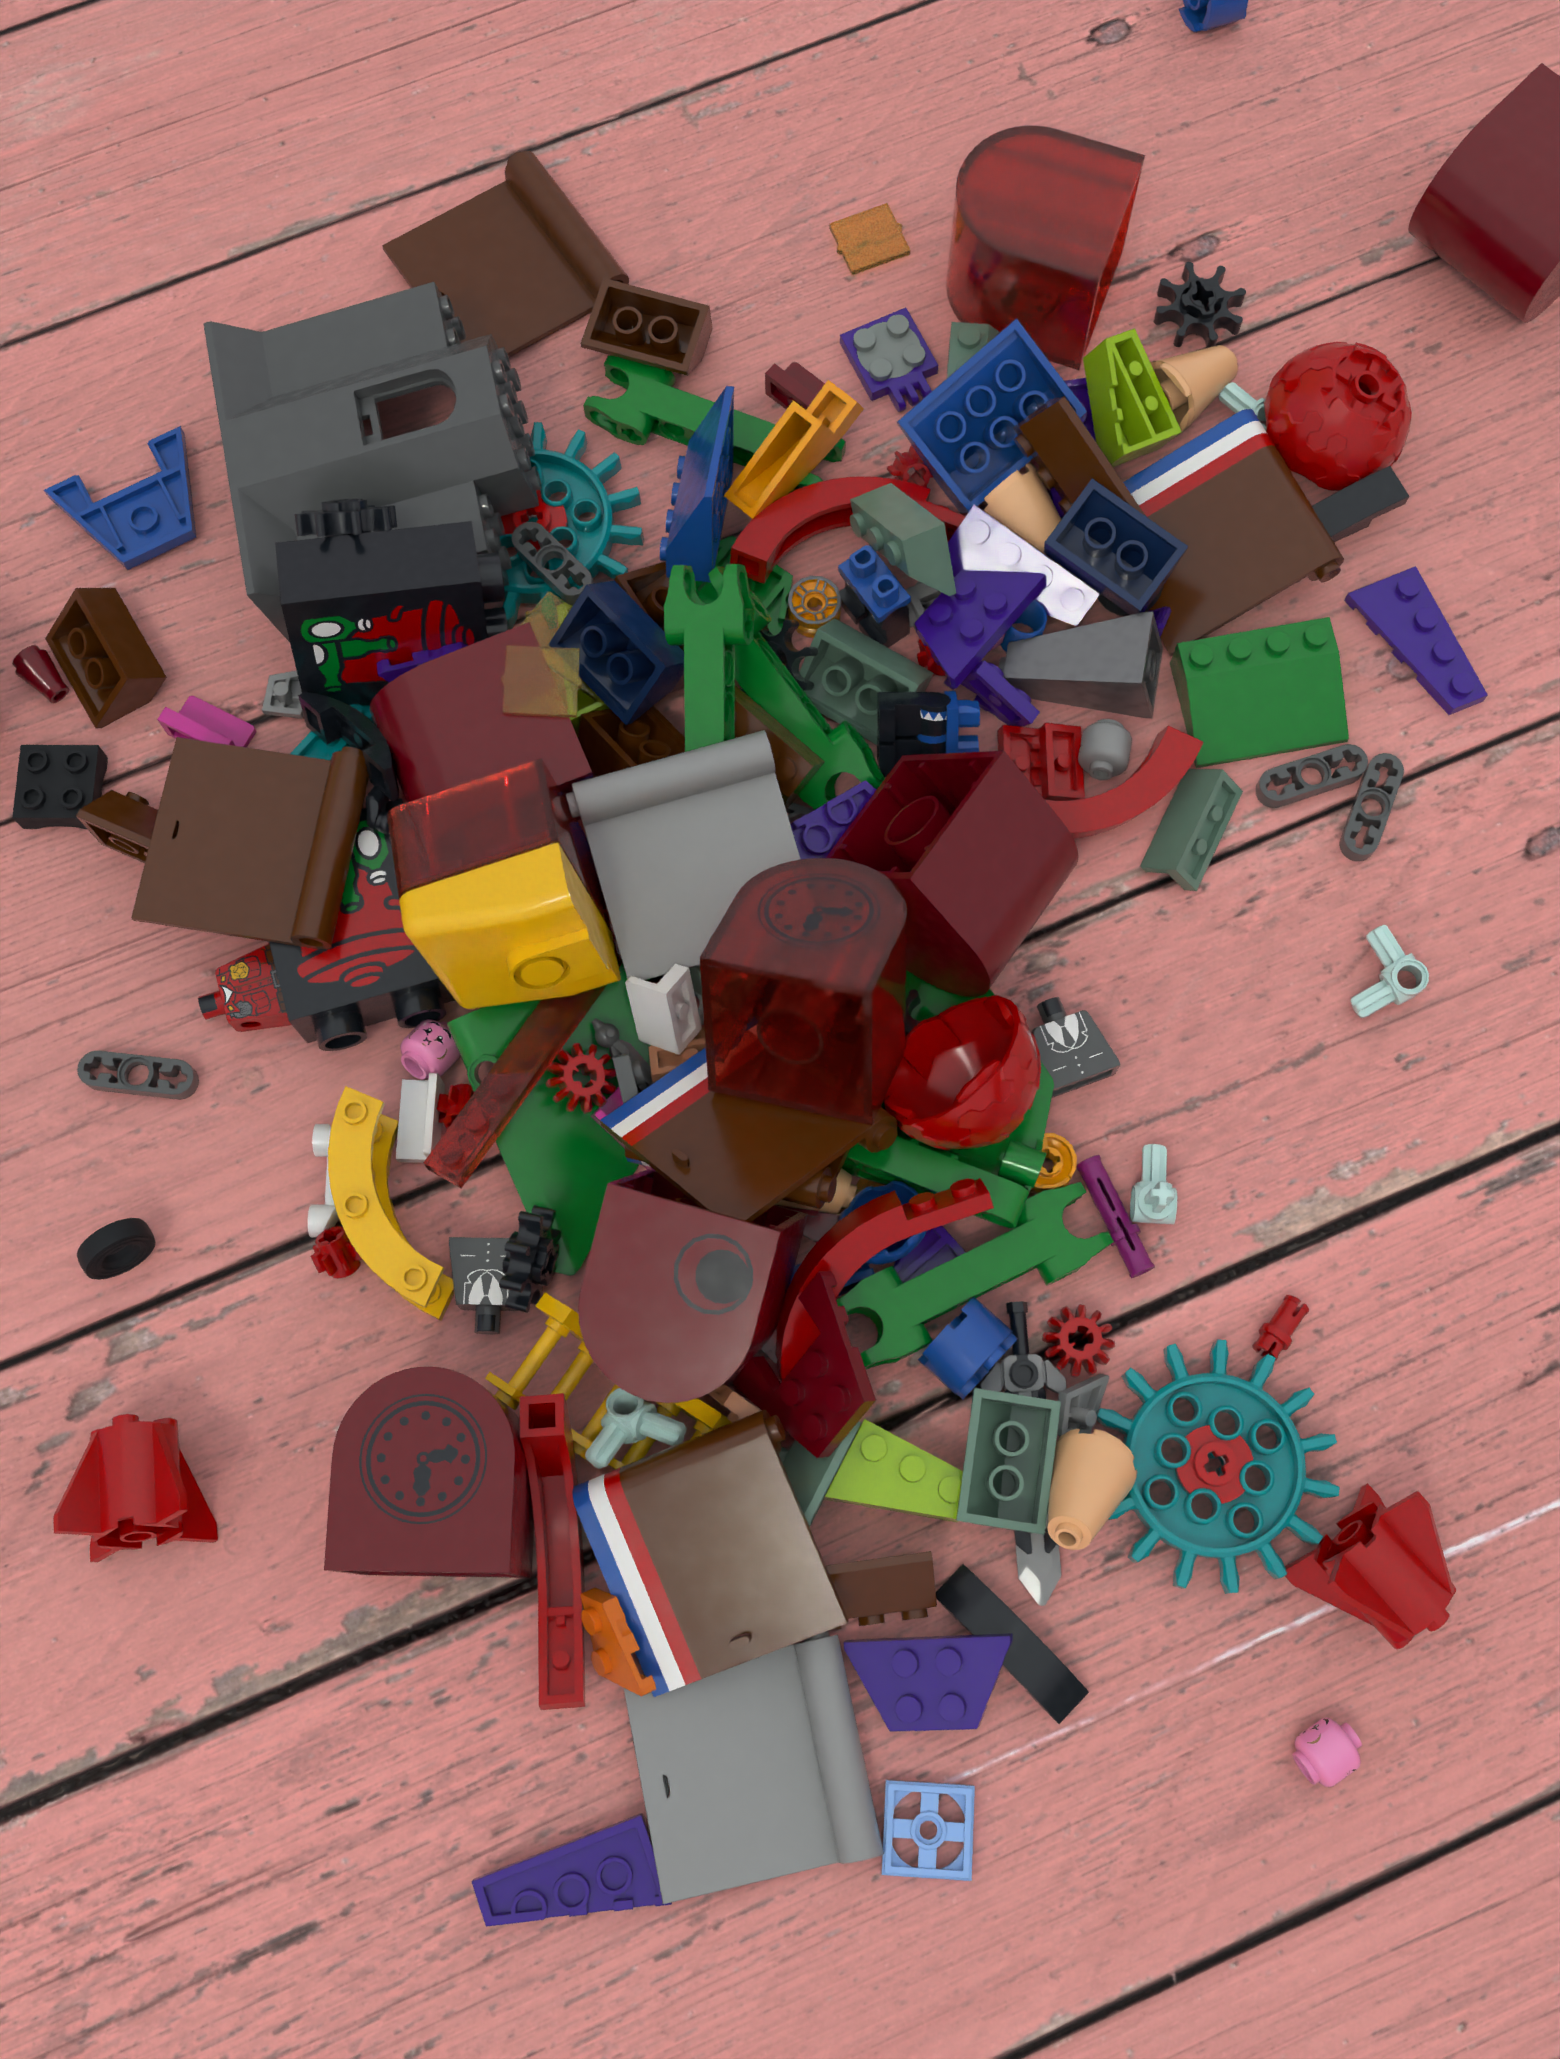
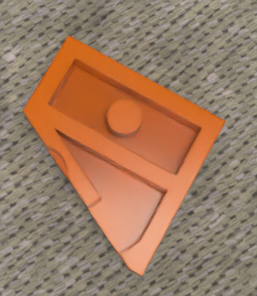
M596 1587L581 1593L580 1596L584 1608L581 1612V1619L586 1631L590 1634L593 1646L591 1661L598 1675L641 1697L656 1690L652 1675L646 1677L640 1674L631 1656L632 1653L640 1650L627 1625L625 1614L617 1597Z

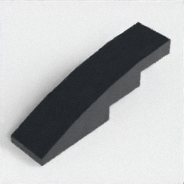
M1388 466L1349 485L1312 507L1335 543L1369 527L1372 519L1406 504L1409 495L1391 466Z

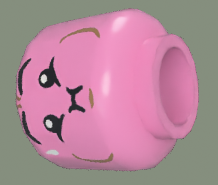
M431 1019L422 1021L404 1038L400 1045L401 1062L404 1068L412 1076L421 1080L429 1079V1073H438L441 1077L460 1057L447 1022L444 1021L441 1023Z
M1323 1718L1297 1736L1295 1739L1296 1752L1292 1756L1303 1775L1311 1784L1315 1785L1319 1782L1325 1787H1333L1360 1767L1361 1760L1357 1749L1362 1746V1743L1355 1731L1346 1722L1340 1726L1330 1718Z

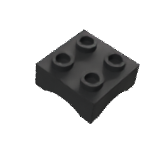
M21 745L12 818L23 829H39L53 826L87 829L76 815L82 807L101 797L103 780L107 771V755L99 745Z

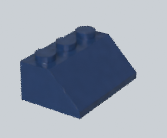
M1094 479L1090 480L1044 543L1045 555L1130 615L1145 612L1188 549L1186 544Z
M614 580L587 584L548 644L625 725L633 723L671 692L684 674V651L679 646H670L667 643L665 632Z

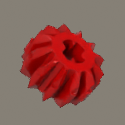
M580 1043L572 1045V1056L566 1050L561 1049L556 1054L560 1063L551 1062L547 1067V1070L559 1076L546 1081L548 1088H560V1091L552 1099L557 1103L565 1096L569 1098L566 1105V1111L568 1112L574 1111L579 1101L583 1113H589L592 1110V1101L595 1105L603 1107L607 1101L602 1093L612 1094L615 1092L616 1087L612 1083L605 1081V1079L615 1077L616 1071L613 1068L604 1070L603 1067L611 1057L608 1054H604L598 1060L594 1058L597 1052V1046L594 1044L588 1047L585 1055ZM578 1069H581L582 1075L590 1076L591 1080L584 1085L586 1088H582L580 1081H573L572 1077L579 1071Z
M1080 1304L1076 1309L1074 1318L1071 1310L1065 1306L1060 1310L1062 1321L1056 1317L1049 1318L1047 1324L1055 1332L1043 1333L1042 1341L1055 1344V1346L1047 1349L1044 1355L1046 1358H1052L1056 1355L1060 1356L1061 1359L1055 1366L1059 1372L1065 1368L1067 1363H1070L1071 1377L1077 1378L1080 1375L1082 1364L1085 1371L1091 1376L1097 1372L1094 1361L1101 1365H1106L1110 1361L1108 1355L1102 1350L1113 1349L1115 1341L1102 1338L1103 1335L1112 1330L1111 1324L1097 1326L1096 1322L1102 1315L1100 1311L1096 1310L1089 1319L1085 1318L1086 1307ZM1076 1331L1084 1334L1081 1338L1082 1340L1085 1338L1088 1340V1344H1085L1080 1351L1074 1349L1075 1343L1070 1344L1068 1340Z

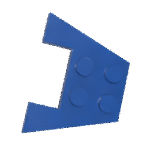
M181 426L153 438L147 443L161 469L160 472L93 503L79 475H74L44 490L49 499L127 570L196 538L186 441Z

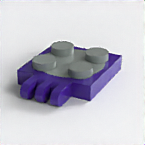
M906 307L840 334V345L871 401L889 395L896 410L901 412L906 410V404L902 396L905 395L909 404L913 407L920 402L916 390L919 391L923 399L932 392L926 378L938 374V364Z

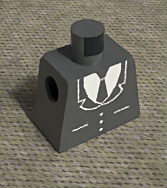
M1059 997L1050 998L1037 1005L1044 1025L1034 1028L1031 1033L1035 1036L1040 1060L1053 1078L1052 1098L1116 1074L1121 1065L1119 1059L1086 1010L1067 1016Z
M449 1237L456 1305L461 1310L476 1311L474 1333L500 1334L501 1311H517L505 1308L510 1290L499 1287L500 1279L505 1276L502 1266L507 1253L505 1251V1244L509 1241V1238Z

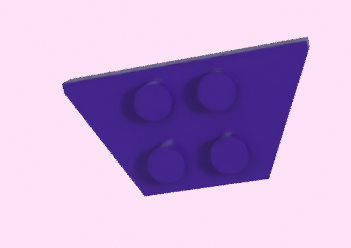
M961 570L954 578L956 594L948 596L941 592L915 621L914 625L917 635L923 644L929 647L932 658L946 673L951 687L958 688L1046 587L1045 575L1040 573Z
M1013 1633L846 1640L843 1644L847 1656L890 1732L977 1729L981 1724L987 1709V1703L999 1678L1001 1667L1013 1642Z

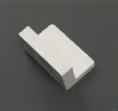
M674 964L657 984L630 976L625 984L638 1039L641 1042L680 1055L702 1029L689 968Z
M429 1073L428 1080L402 1079L396 1160L398 1162L439 1163L442 1123L438 1122L440 1111L436 1107L439 1094L445 1093V1084L438 1073Z

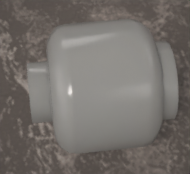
M1101 719L1084 729L1080 743L1078 762L1081 768L1097 780H1108L1126 771L1132 746L1130 733L1120 722L1111 719Z

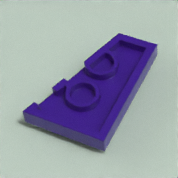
M866 780L790 824L805 874L815 873L875 793L876 789ZM807 875L806 878H813V876ZM817 880L807 881L808 884L815 885L811 890L819 897L826 892Z

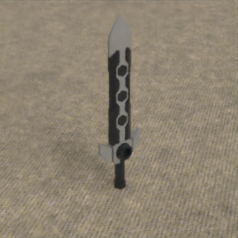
M1027 1302L1006 1303L1007 1314H1009L1010 1329L1013 1331L1012 1334L1018 1339L1012 1345V1355L1004 1358L1001 1364L996 1363L981 1383V1389L999 1392L1003 1387L1004 1393L1046 1399L1044 1385L1057 1394L1067 1389L1066 1378L1049 1360L1043 1361L1037 1354H1029L1026 1313L1028 1312ZM1048 1511L1045 1535L1014 1531L1018 1579L1040 1606L1046 1605L1062 1576L1059 1545L1051 1539L1047 1530Z

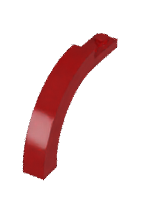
M882 477L830 479L799 488L764 508L743 529L731 547L730 564L745 565L748 578L765 584L777 563L798 544L825 531L851 526L850 516L853 515L850 499L889 483H892L945 524L947 542L966 516L951 511L945 506L928 502L931 489L914 483Z
M1167 726L1156 735L1148 755L1138 769L1121 785L1090 798L1073 801H1045L1065 824L1073 839L1110 831L1129 822L1166 796L1184 777L1195 761L1204 742Z
M968 1178L956 1181L950 1186V1189L935 1194L930 1192L920 1193L913 1196L909 1203L903 1205L894 1190L855 1209L837 1222L818 1240L794 1274L780 1312L776 1335V1357L781 1383L820 1335V1330L798 1298L819 1271L832 1272L837 1286L832 1289L835 1298H837L852 1275L881 1250L910 1236L994 1208L990 1193L981 1178L976 1180Z
M564 1393L521 1396L520 1441L525 1455L530 1483L537 1559L539 1707L541 1710L585 1707L584 1625L581 1619V1612L584 1608L580 1596L581 1593L585 1592L582 1525L572 1496L574 1486L578 1485L567 1404Z

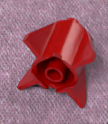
M124 1414L113 1417L112 1426L92 1431L90 1442L53 1516L55 1534L91 1536L90 1562L98 1563L119 1550L142 1549V1541L156 1538L157 1546L172 1541L214 1543L218 1540L217 1523L179 1448L178 1422L173 1418H162L151 1422L139 1421V1416L134 1414Z
M1368 1483L1361 1487L1353 1511L1336 1523L1341 1531L1334 1539L1331 1540L1326 1534L1316 1549L1285 1566L1287 1572L1285 1577L1293 1586L1374 1626L1394 1649L1403 1648L1415 1635L1426 1628L1432 1632L1442 1627L1450 1616L1445 1608L1456 1592V1588L1451 1582L1431 1506L1419 1491H1416L1386 1508L1380 1496Z

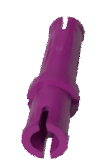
M1100 1155L1092 1156L1077 1164L1076 1168L1080 1172L1093 1202L1114 1241L1111 1246L1116 1245L1130 1273V1277H1138L1155 1268L1138 1236L1141 1230L1138 1224H1132L1118 1192L1114 1188L1101 1162Z

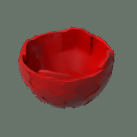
M1331 342L1313 346L1288 360L1273 376L1264 402L1266 432L1288 468L1309 479L1317 487L1331 491H1340L1367 476L1392 466L1398 460L1403 450L1412 416L1406 385L1398 370L1387 359L1385 354L1373 347L1357 342L1355 344Z
M993 995L951 1006L937 1016L922 1020L904 1038L900 1053L892 1062L881 1090L886 1111L897 1119V1126L910 1137L943 1150L979 1148L999 1143L1008 1138L1009 1134L1024 1120L1023 1115L1028 1109H1031L1037 1090L1040 1087V1053L1035 1036L1030 1032L1025 1016L1012 1000L999 995Z

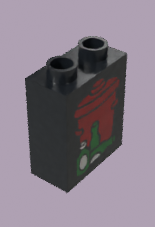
M472 521L275 543L281 607L302 693L309 692L328 696L348 705L371 703L374 696L389 683L378 676L377 663L379 661L389 659L391 665L413 661L412 653L427 649L436 650L444 645L463 642L469 646L508 631L504 607L484 609V603L505 601L499 552L477 554Z
M402 798L396 799L393 802L388 801L386 804V812H391L396 817L394 820L396 823L394 830L389 834H383L380 831L377 833L373 832L367 825L366 808L362 809L331 948L313 949L269 942L288 1020L307 1043L317 1041L319 1049L323 1051H337L356 1046L367 1039L365 1026L397 1018L398 1025L402 1028H416L422 1021L428 1019L439 1021L446 1015L444 1004L455 1001L403 929L399 903L401 896L409 890L430 884L431 882L416 827Z

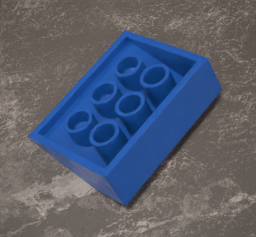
M1015 319L900 418L897 424L929 469L937 484L960 513H968L974 504L977 506L981 504L995 487L1033 459L1032 455L1028 458L1025 457L1016 445L1014 438L1018 435L1013 427L1053 398L1065 396L1079 418L1087 411L1018 319Z
M734 386L725 387L690 438L686 456H679L677 478L681 480L680 483H673L671 504L675 508L674 510L668 509L666 516V533H669L668 538L662 537L660 544V561H666V577L670 578L673 565L692 566L695 581L710 582L708 573L716 566L728 499L724 495L730 488L733 478Z

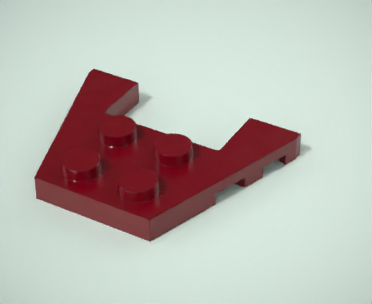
M819 1271L798 1297L820 1330V1335L782 1383H780L764 1356L752 1357L732 1382L742 1394L761 1410H766L770 1416L777 1415L784 1430L816 1458L829 1457L876 1401L859 1348L851 1346L845 1328L849 1318L845 1307L838 1306L832 1289L837 1286V1283L831 1271Z

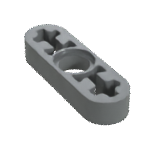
M526 522L514 530L512 543L518 556L568 605H574L587 584H594L589 570L541 524ZM528 540L538 541L541 549L537 552L536 548L527 542ZM561 558L564 560L562 565L555 570L544 569L545 564L550 559ZM571 576L572 580L582 587L580 589L570 587L567 579Z
M1345 744L1268 769L1262 774L1256 785V796L1263 805L1270 808H1278L1355 783L1367 768V755L1360 747ZM1344 757L1347 762H1355L1356 765L1352 771H1350L1348 766L1336 769L1331 776V769L1339 766ZM1305 768L1318 770L1322 776V782L1316 785L1306 783L1302 779L1301 771ZM1292 775V784L1284 786L1279 795H1277L1275 790H1267L1271 781H1273L1275 786H1280L1288 783Z
M1382 753L1372 758L1361 779L1339 842L1343 855L1352 861L1367 860L1380 843L1404 775L1402 762L1392 754ZM1381 767H1386L1389 777L1381 789L1375 786L1380 777L1379 770ZM1369 798L1378 801L1382 807V813L1378 816L1366 814L1361 806L1362 801ZM1361 827H1369L1363 839L1365 845L1362 849L1355 847L1356 840L1354 838L1361 830Z
M91 1051L81 1058L77 1068L81 1081L97 1091L181 1100L193 1095L199 1085L197 1072L187 1062L179 1059ZM101 1062L107 1069L117 1071V1078L113 1074L100 1073L96 1080V1077L90 1071L92 1068H98ZM138 1065L147 1066L149 1070L147 1080L140 1085H131L128 1080L131 1069ZM179 1071H181L187 1077L186 1082H179L175 1089L171 1082L159 1079V1072L167 1077H177Z

